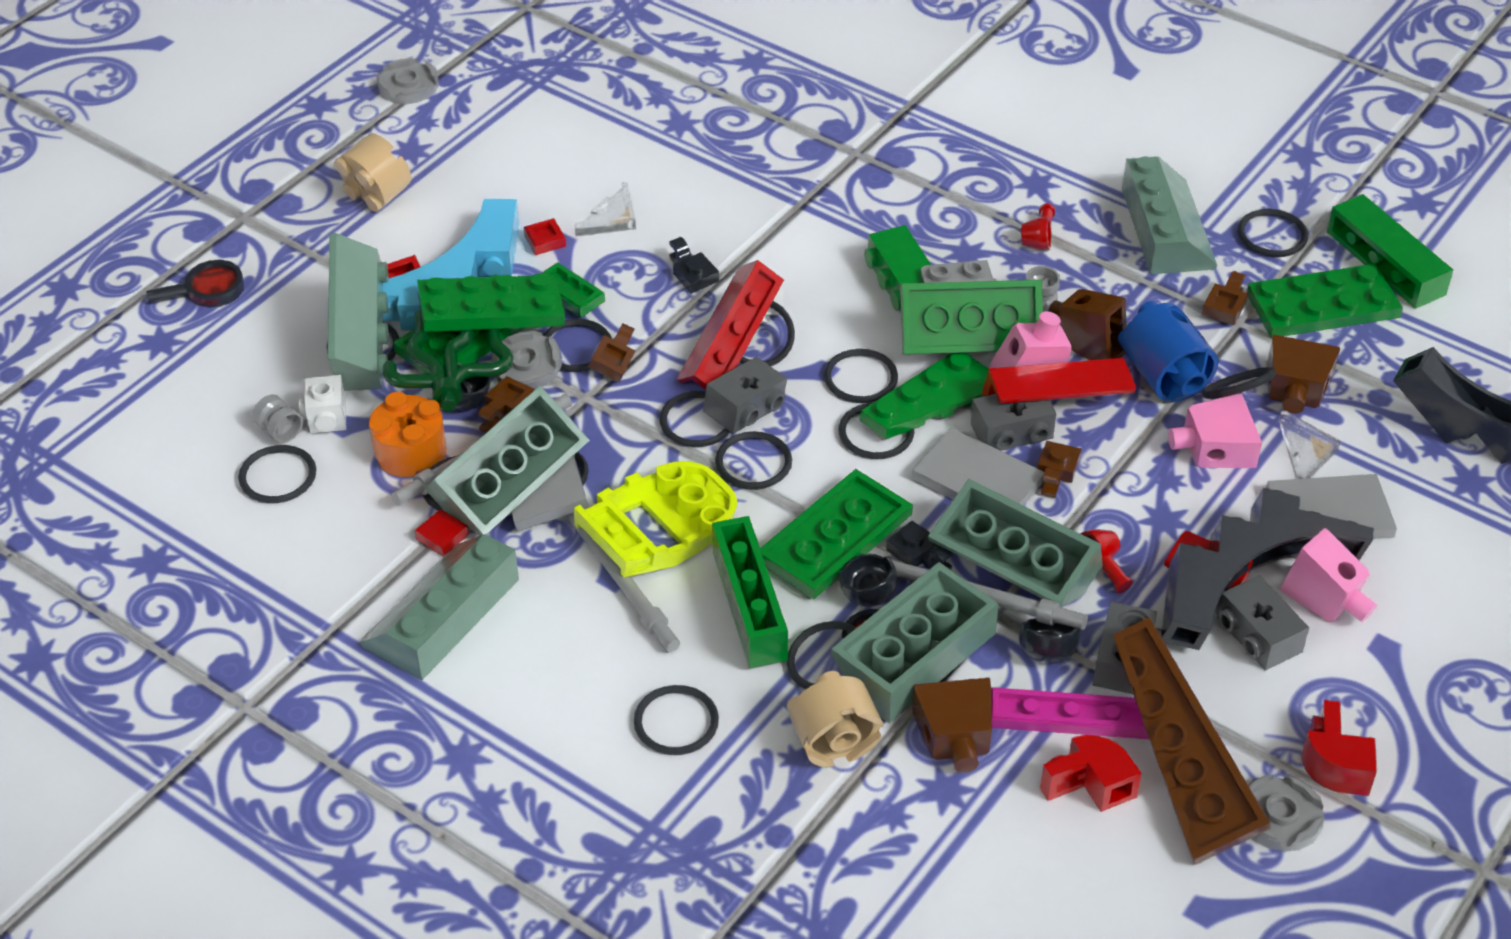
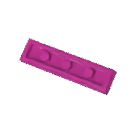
M991 687L992 728L1149 740L1134 697Z

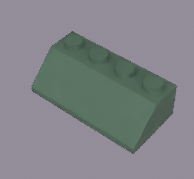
M1158 156L1127 158L1122 191L1150 275L1216 270L1217 263L1186 179Z
M331 233L329 234L328 361L333 374L341 375L344 391L383 389L382 367L388 361L387 354H383V344H388L389 341L387 323H383V313H388L389 310L387 292H383V283H388L389 280L387 262H381L378 249L343 235Z
M540 385L424 489L445 512L466 524L479 535L487 534L590 440Z
M969 478L928 535L929 541L1042 599L1058 602L1061 608L1083 596L1103 566L1100 543Z
M486 534L459 543L360 642L361 647L423 680L519 580L515 549Z
M938 562L831 648V655L844 676L858 678L865 684L879 716L888 723H891L912 705L913 686L915 684L939 682L996 634L998 603Z

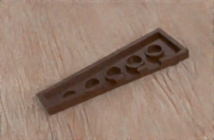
M1150 617L1113 634L1118 654L1194 864L1197 865L1271 829L1270 821Z

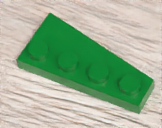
M951 353L862 409L860 422L886 440L908 432L911 429L924 426L925 420L932 417H940L941 419L954 415V409L969 405L972 408L973 399L983 397L982 390L989 368L966 353Z

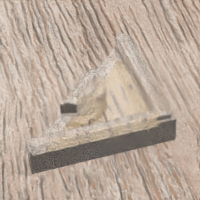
M622 182L621 189L612 197L607 196L591 210V215L584 221L574 224L576 237L636 229V221L627 182Z
M1285 410L1280 413L1279 424L1295 479L1311 478L1339 450L1341 441Z

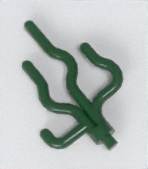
M417 310L414 314L415 334L408 341L407 351L410 358L417 364L427 368L430 374H400L397 372V366L393 361H386L383 364L382 370L385 381L396 388H432L433 400L439 403L443 411L451 412L461 402L462 381L474 377L500 376L512 367L514 357L511 350L502 343L500 329H487L488 346L490 351L499 358V361L465 364L458 367L457 353L466 348L473 341L474 330H458L460 334L451 339L444 347L443 368L442 363L436 357L422 350L423 345L428 341L429 332H424L421 311Z

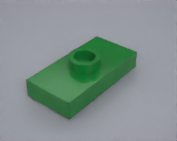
M558 262L540 273L555 275L563 307L579 318L584 317L605 302V292Z

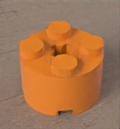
M392 392L372 412L369 419V429L373 451L379 466L386 473L397 477H414L417 474L416 471L426 468L430 469L434 464L445 458L447 453L442 412L437 401L417 395H405L403 392Z

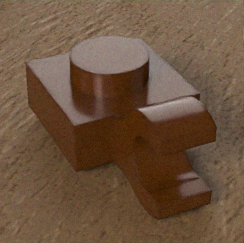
M1232 271L1225 286L1215 283L1203 305L1202 315L1235 325L1247 301L1248 293H1244V287H1242L1246 274Z
M622 323L614 339L604 335L588 367L620 383L636 351L627 346L635 329Z
M506 376L485 395L486 405L480 409L478 416L486 420L479 426V430L487 433L535 389Z
M1046 440L1037 465V469L1045 472L1041 495L1055 498L1061 481L1073 482L1081 458V448Z

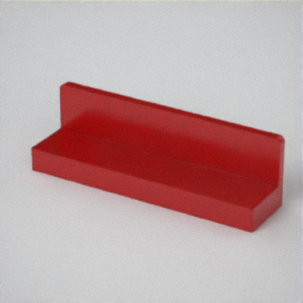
M759 260L740 266L676 380L680 383L693 380L706 390L708 383L735 369L783 284L784 279Z
M1114 358L989 368L982 395L984 397L996 394L1000 403H1015L1134 393L1136 385L1125 359Z

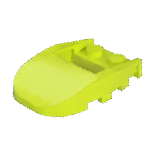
M691 461L671 462L657 466L656 473L641 477L636 472L625 477V484L613 491L609 487L597 494V503L587 509H584L581 505L574 508V525L577 528L582 527L621 568L620 574L623 577H629L675 567L712 544V523L734 518L737 508V497L732 488L709 467ZM642 506L679 544L669 548L664 544L656 547L624 513Z

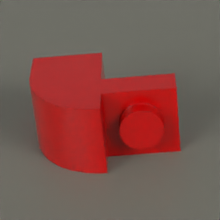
M1323 700L1320 715L1312 716L1311 728L1307 732L1301 753L1302 764L1315 782L1329 790L1345 794L1369 796L1377 773L1375 738L1342 734L1340 701Z
M1081 735L1071 738L1069 755H1058L1043 764L1040 790L1047 801H1050L1084 787L1100 812L1137 798L1142 773L1126 750L1116 742L1101 736Z

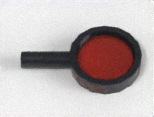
M221 259L208 260L190 269L185 277V283L147 290L146 294L149 304L188 296L198 306L208 308L221 307L232 303L240 297L244 291V278L239 266L233 262Z

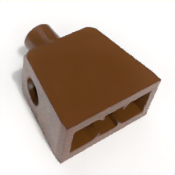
M1079 289L1064 302L1055 300L1049 306L1048 312H1052L1060 318V325L1071 344L1073 352L1088 360L1121 358L1125 354L1118 342V335L1127 327L1126 298L1087 289Z
M1273 334L1267 367L1275 369L1276 375L1268 382V397L1271 400L1283 402L1284 410L1291 414L1301 413L1305 406L1311 408L1320 407L1333 379L1340 347Z
M990 677L915 684L913 686L912 713L931 757L936 760L952 758L955 770L961 773L975 770L979 765L977 756L986 755L990 751L992 734Z

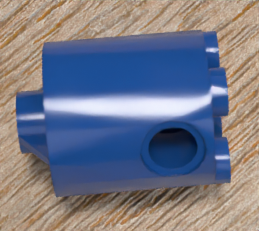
M1155 301L1144 303L1139 308L1138 314L1128 323L1126 329L1118 335V342L1122 346L1124 353L1158 398L1165 402H1179L1189 399L1202 391L1217 372L1219 360L1216 352L1181 308L1173 303L1157 304Z

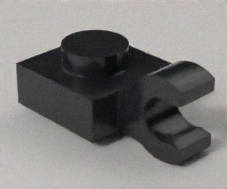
M682 237L669 241V245L675 251L669 254L671 261L674 263L673 274L690 294L719 282V271L702 252L692 255L687 242Z
M910 521L886 540V551L906 564L916 567L924 564L931 569L940 562L948 569H952V565L947 563L946 560L952 556L953 552L929 541L928 535L930 532L914 521Z

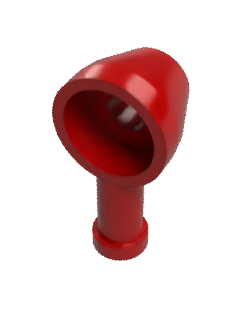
M1042 204L1039 208V218L1022 224L1021 240L1023 245L1037 250L1051 249V223L1056 212L1052 204Z
M1091 529L1080 533L1101 544L1103 564L1101 569L1114 584V589L1117 593H1123L1132 586L1133 580L1125 575L1113 559L1121 546L1117 534L1112 530Z

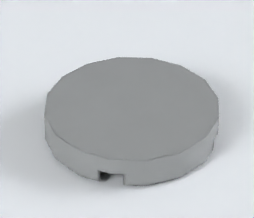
M414 58L398 59L390 62L383 67V72L377 75L379 94L384 99L393 103H418L431 97L439 86L437 69L429 62L425 61V64L418 63V59Z
M534 330L523 331L511 335L502 341L511 350L514 360L512 367L506 373L495 376L498 383L508 376L536 390L540 385L542 387L547 385L557 376L562 365V355L555 339L551 336L548 338L543 336L542 332ZM492 354L491 363L499 361V358Z
M1264 775L1250 782L1248 786L1270 821L1271 829L1252 837L1254 841L1266 848L1286 852L1301 850L1316 840L1322 831L1325 815L1323 813L1321 797L1310 785L1296 777L1287 775L1284 776V779L1273 778L1274 775Z

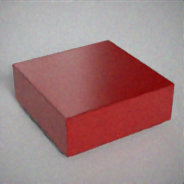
M554 218L523 227L524 236L535 255L566 247V238Z
M442 509L415 530L416 540L443 557L469 535L466 524Z

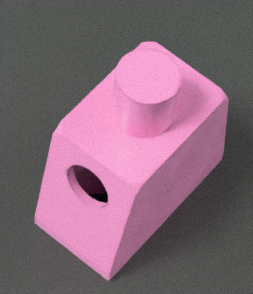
M1045 311L1040 314L1037 323L1015 324L991 361L990 368L1069 362L1072 350L1071 344L1060 325V318L1052 312Z
M1242 394L1191 405L1187 409L1185 426L1170 428L1168 432L1170 448L1172 450L1190 448L1196 465L1201 468H1257L1262 441Z
M1326 528L1301 549L1279 589L1327 622H1334L1347 610L1363 623L1377 607L1375 602L1361 592L1370 576L1369 570Z

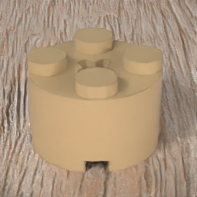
M370 133L334 161V166L345 182L342 188L346 195L352 200L361 198L372 211L378 212L411 183L412 176L403 157L400 156L396 159L390 152L394 147L380 135Z
M837 671L825 672L818 677L816 684L807 688L799 696L792 698L787 704L790 719L809 761L817 766H835L833 760L846 756L848 762L857 760L871 751L882 737L879 729L880 726L883 727V722L865 684L858 678L840 676Z

